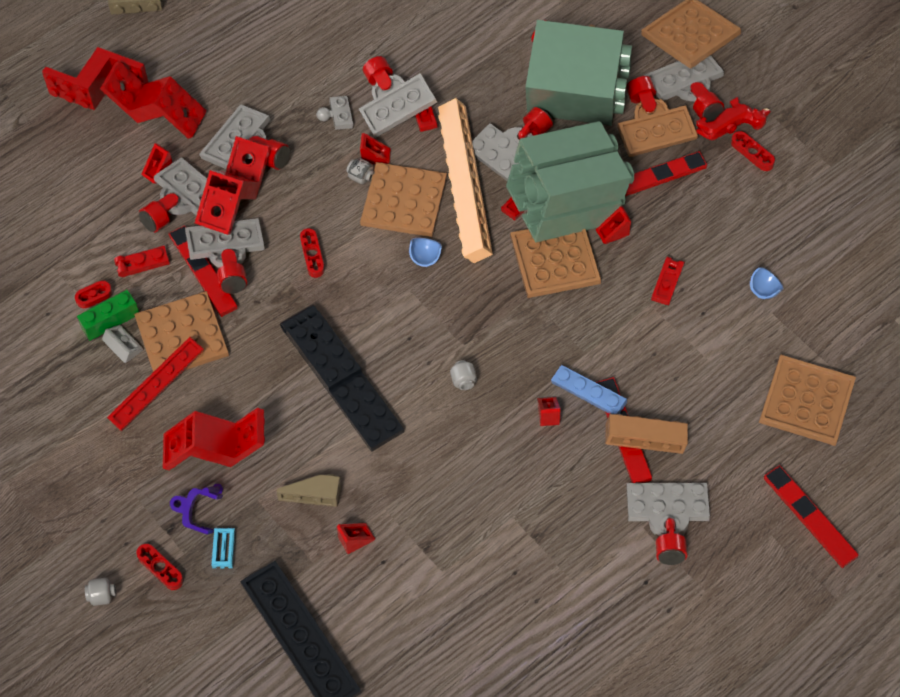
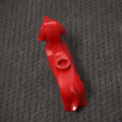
M738 97L730 101L732 107L723 110L714 121L706 122L705 117L696 121V126L698 127L696 132L704 138L714 141L727 133L732 134L737 126L743 123H748L753 129L759 130L765 126L766 117L771 111L767 108L758 111L756 108L752 109L748 105L740 104Z

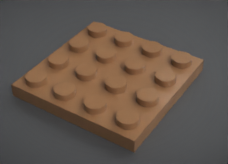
M698 0L683 1L641 30L642 36L690 69L741 34V28Z
M376 162L375 174L372 176L360 221L361 226L433 237L447 173Z
M529 229L510 232L527 298L601 284V278L586 229H583L582 232L535 243Z
M207 291L134 314L153 372L189 337L195 340L204 349V352L185 370L229 356Z
M780 355L759 423L836 446L856 377Z

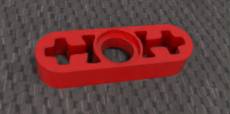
M737 131L732 135L731 145L762 171L773 169L775 158L770 152L745 132ZM754 148L758 153L751 154L748 150Z
M307 228L300 233L301 245L308 274L313 278H318L324 274L323 259L316 232L313 229ZM306 236H310L311 244H308ZM310 250L317 251V254L315 256H309L307 255V252ZM313 262H316L318 270H314Z
M142 544L138 547L136 555L139 562L168 589L177 590L183 585L181 573L152 545ZM144 551L146 553L149 552L153 560L150 561V559L147 556H143L142 553ZM157 563L165 564V568L162 571L154 570ZM168 572L170 576H172L173 578H177L176 583L173 581L170 582V579L167 576Z

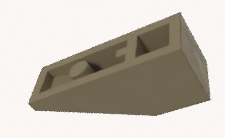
M333 474L317 475L277 488L278 501L337 507L341 489L340 477Z

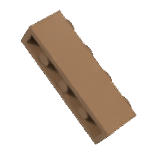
M610 414L606 422L605 444L683 454L688 444L687 424L679 421L670 422L660 419H646L639 416L630 417L621 414Z

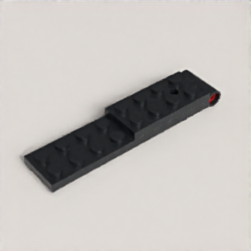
M313 304L280 323L285 335L295 346L371 452L404 433V428L362 373L359 364Z

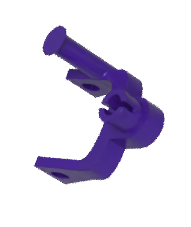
M216 483L204 489L193 488L187 497L183 495L174 496L170 500V507L172 510L183 514V526L207 535L212 534L214 529L193 523L192 510L199 494L216 500L222 499L223 487Z

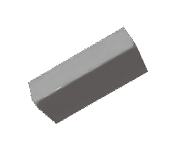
M121 325L105 330L102 340L124 363L130 361L143 351V348Z

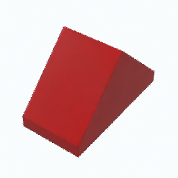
M362 133L360 145L361 158L371 164H376V162L389 164L391 148Z
M155 143L141 175L153 184H156L154 175L173 163L170 152Z
M620 206L596 229L603 244L629 236L631 220L624 208Z
M557 397L537 398L540 426L560 425V406Z
M366 523L337 525L338 539L347 554L375 540Z

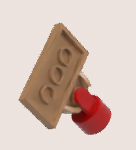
M638 76L628 82L626 89L632 103L639 104L636 105L634 119L618 123L617 127L629 157L697 139L698 135L686 105L669 110L663 100L654 99L656 90L649 76Z

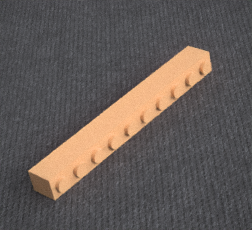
M455 98L438 107V118L442 126L443 147L447 155L446 163L449 166L450 173L448 175L452 183L451 192L454 196V208L457 212L456 221L460 229L459 238L462 241V254L466 259L476 263L493 255L466 106Z

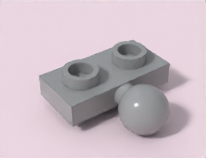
M347 96L330 97L331 110L326 107L318 109L316 115L320 121H327L330 117H333L335 130L353 128Z

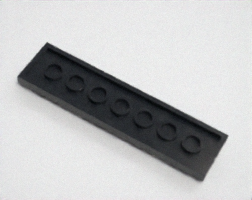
M276 561L240 581L245 592L313 697H357L362 694L359 686Z

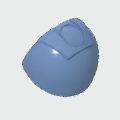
M413 238L410 241L409 254L415 264L423 267L431 266L439 259L442 245L435 240L427 238Z
M759 267L754 271L750 281L751 290L760 299L774 298L783 290V285L779 279L763 267Z

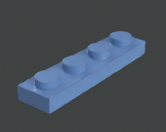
M563 365L559 367L551 379L554 385L609 414H620L627 403L626 398Z

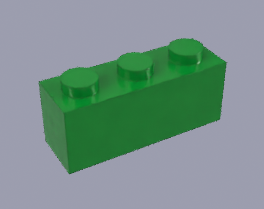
M125 290L78 315L77 319L86 337L91 341L104 334L106 329L131 320L135 317L134 314L139 313L133 297L128 290Z

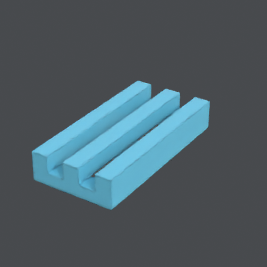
M214 528L212 568H233L234 528ZM219 533H222L221 560L217 561ZM227 533H230L228 561H225Z

